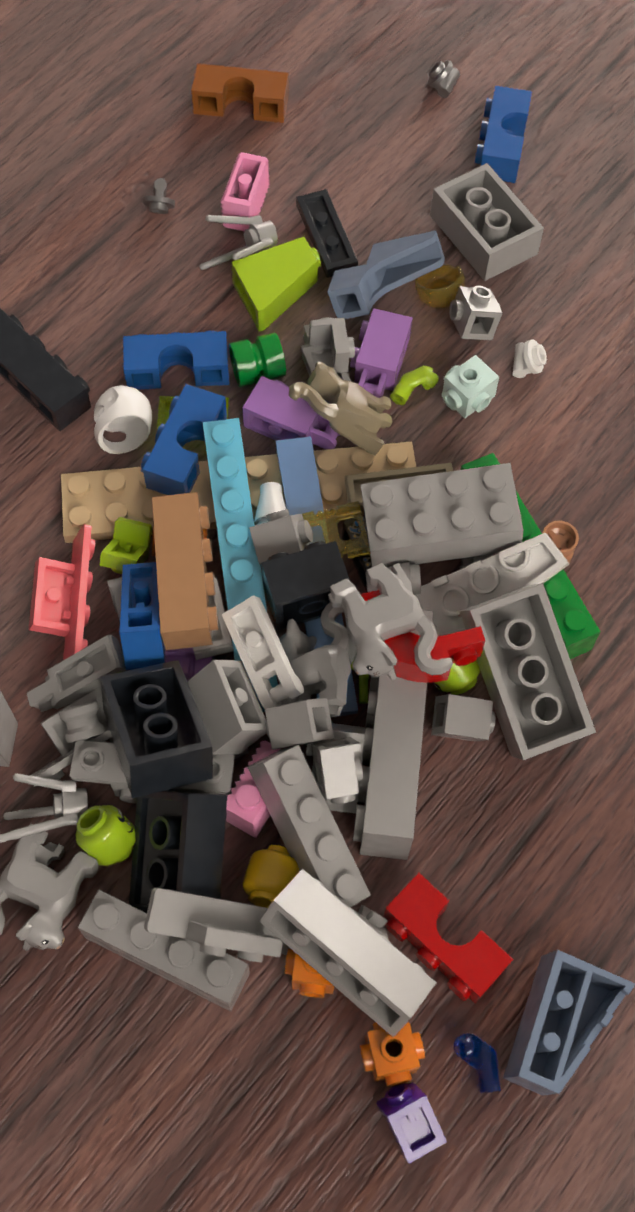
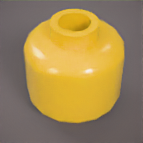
M270 845L268 849L254 852L250 857L243 880V888L249 895V901L256 906L269 908L273 900L300 872L296 860L289 855L285 847L279 845Z

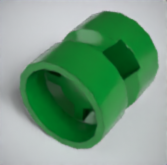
M277 333L258 336L255 343H251L248 339L229 343L231 365L239 387L256 384L261 376L270 380L286 376L284 353Z

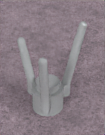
M207 215L205 219L208 222L245 224L250 226L249 229L244 231L246 246L204 262L199 267L201 270H205L231 259L238 260L259 250L275 247L278 236L274 224L271 221L263 222L260 215L253 217Z
M14 774V781L61 790V793L53 794V806L6 812L3 816L4 819H24L54 815L56 819L1 834L0 843L61 826L77 825L80 816L88 810L86 788H76V781L73 780L59 781L32 775Z

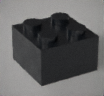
M324 541L314 542L306 546L302 551L292 554L287 552L277 553L261 563L264 592L277 631L287 628L290 619H294L298 625L321 618L322 611L330 603L328 596L331 593L330 586L345 579L350 581L336 541L330 543Z

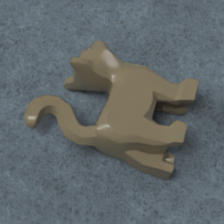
M322 362L315 364V369L312 371L306 384L296 382L289 387L288 394L291 399L296 401L300 397L306 400L317 414L329 421L331 429L355 445L365 449L368 453L376 456L384 445V441L377 438L376 435L380 428L385 429V427L392 425V417L387 413H382L384 409H390V398L386 396L378 398L360 385L340 379L333 367H329Z

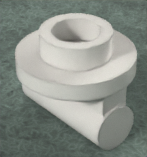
M533 339L525 343L516 344L513 365L514 377L523 378L526 374L542 372L547 356L541 344L539 345Z

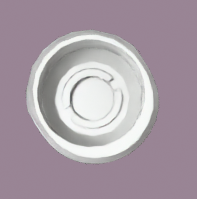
M120 385L109 388L100 396L94 408V420L96 422L94 436L99 446L108 453L123 454L138 448L147 440L151 430L152 410L147 397L133 387ZM105 430L109 432L121 431L126 434V439L122 442H111L104 438L103 433Z

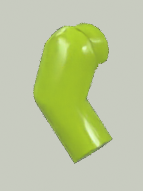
M421 366L402 375L390 398L394 403L404 405L414 388L422 385L424 389L430 390V388H433L438 383L439 377L433 372V368Z

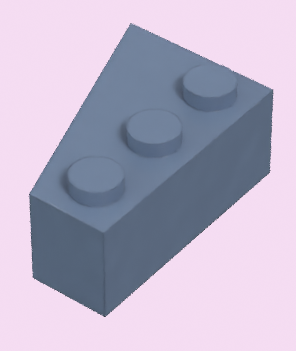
M559 950L541 956L503 1079L540 1095L560 1094L590 1051V1045L602 1028L606 1027L613 1018L612 1014L625 995H629L635 983Z

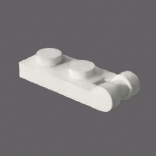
M253 595L222 614L264 709L281 706V701L286 698L294 699L304 693V687L291 667L261 598ZM277 674L280 684L272 688L268 679Z

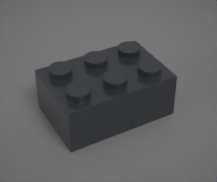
M179 660L100 677L103 711L132 798L213 779V746Z

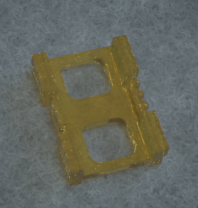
M359 501L338 505V510H335V508H331L330 511L325 509L324 513L322 511H318L317 514H314V511L302 513L303 519L307 520L311 527L320 526L322 528L326 543L337 542L341 556L348 553V558L370 554ZM356 518L359 521L361 536L356 539L342 541L339 538L337 523L341 520Z

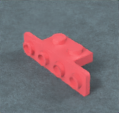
M86 524L81 527L73 540L71 564L39 557L35 562L29 630L65 637L63 660L88 647V641L83 639L84 627H86L90 617V606L86 605V595L90 591L93 581V573L88 571L89 561L92 559L95 550V540L91 539L92 526Z

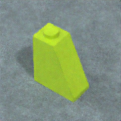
M305 237L231 262L233 284L259 332L268 328L318 282V267L321 266L320 256L316 248L310 247Z

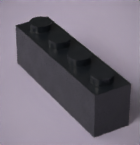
M0 308V376L59 431L63 430L91 408L88 384L81 376L76 375L74 377L58 355L54 354L52 356L48 353L42 341L35 334L30 336L16 316L13 314L8 316Z

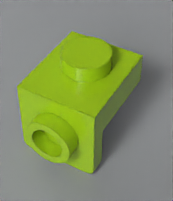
M119 517L115 521L112 541L101 552L100 566L111 568L113 572L122 574L123 565L144 563L149 556L152 526L148 523Z

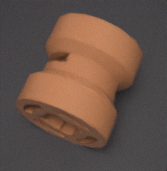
M551 522L544 528L543 533L548 534L570 563L579 541L578 532L568 522Z

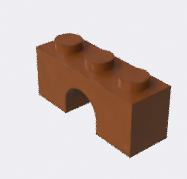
M197 63L191 90L193 114L224 117L226 107L231 102L241 100L253 105L254 120L284 123L289 98V73Z

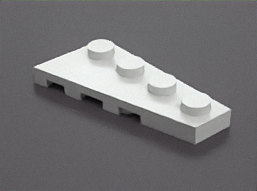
M543 533L487 559L470 564L459 571L437 578L421 586V594L414 596L418 598L422 610L433 611L432 623L435 626L437 636H443L466 630L459 612L460 610L528 585L544 584L567 567L569 562L548 534Z

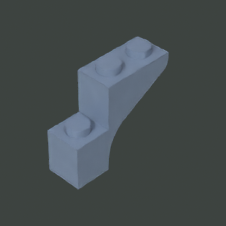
M436 230L375 243L365 265L336 270L327 291L336 317L348 319L369 315L374 303L385 293L443 266L445 257Z

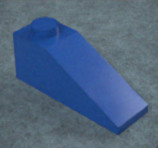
M156 562L123 565L120 638L126 670L165 663V646L160 631Z

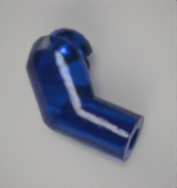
M465 1033L459 1035L453 1043L454 1053L477 1070L480 1093L500 1092L501 1084L495 1049L475 1034Z

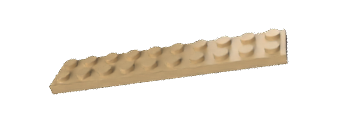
M412 442L384 444L376 456L359 446L315 450L314 456L325 518L364 515V511L349 512L345 476L416 467ZM277 454L245 457L254 520L260 497V486L267 482H276L282 486ZM199 461L200 474L190 493L198 492L200 507H208L210 529H217L208 461ZM141 467L61 474L63 537L65 543H73L78 531L84 524L92 526L91 539H113L115 521L119 517L148 523L152 526L153 533L152 497L166 495L146 488Z

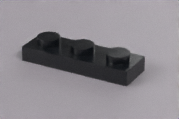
M327 189L297 196V209L311 242L318 251L326 277H333L336 270L358 266L357 257Z

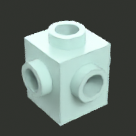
M474 355L461 366H453L445 374L442 391L444 402L451 410H456L464 418L475 411L481 412L489 405L492 398L495 397L499 376L477 355Z

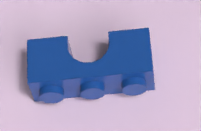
M495 86L493 99L487 98L484 118H489V121H482L479 140L485 141V143L478 144L475 163L481 164L480 166L488 163L503 181L516 183L532 91Z
M210 330L197 333L173 332L170 334L123 336V365L126 385L137 390L162 388L161 378L164 371L175 365H183L193 371L196 387L229 385L226 331L216 332Z
M185 384L180 396L176 395L171 402L170 416L166 424L162 423L157 430L156 444L152 452H147L141 463V472L144 474L146 488L165 495L191 492L200 474L198 454L182 447L193 440L205 441L203 422L226 420L227 417L225 396Z

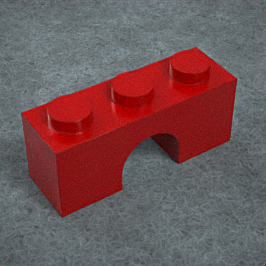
M418 873L385 908L383 915L387 920L385 927L399 941L403 942L407 939L418 950L415 953L417 958L428 969L435 971L438 968L449 979L447 985L455 995L463 1001L469 998L476 1004L507 969L513 958L482 930L472 941L465 945H452L443 940L438 933L436 921L444 913L450 900Z

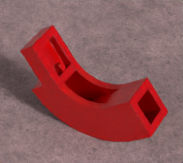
M379 590L360 595L365 601H368L381 594ZM481 626L438 636L430 652L431 658L434 660L451 658L452 664L455 663L456 666L473 663L478 657H481L486 642ZM408 632L384 640L397 658V663L394 665L396 677L426 683L448 680L451 668L441 675H430L421 671L415 663L414 648L421 635Z

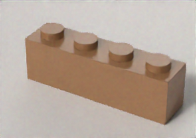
M198 492L152 497L160 631L165 649L173 650L213 645L212 630H218L219 627L216 606L209 607V596L216 595L213 572L207 573L206 562L213 561L210 539H204L203 529H210L208 507H200Z

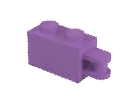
M373 308L370 320H364L359 335V340L362 341L360 348L355 347V357L351 358L350 367L355 368L354 382L359 383L358 385L366 391L380 398L383 396L385 389L390 391L395 389L410 340L413 317Z
M261 376L242 407L244 427L276 441L311 436L312 444L324 449H335L337 445L336 438L341 435L330 428L327 419L317 414L303 398L299 397L296 401L291 399L288 394L289 387L283 382Z

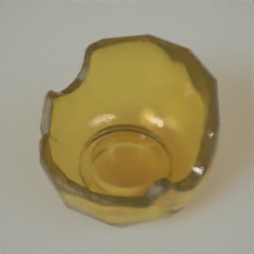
M443 264L440 268L415 279L419 298L431 308L449 307L451 302L456 299L459 287H465L466 284L461 266L454 267L449 264Z

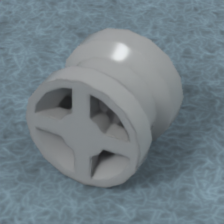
M97 701L59 711L60 719L66 722L67 732L65 737L67 743L90 738L105 732L104 724L99 722L97 718L99 710Z

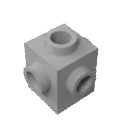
M460 286L456 299L451 302L449 309L450 318L453 320L461 339L492 340L503 313L491 288L483 286Z

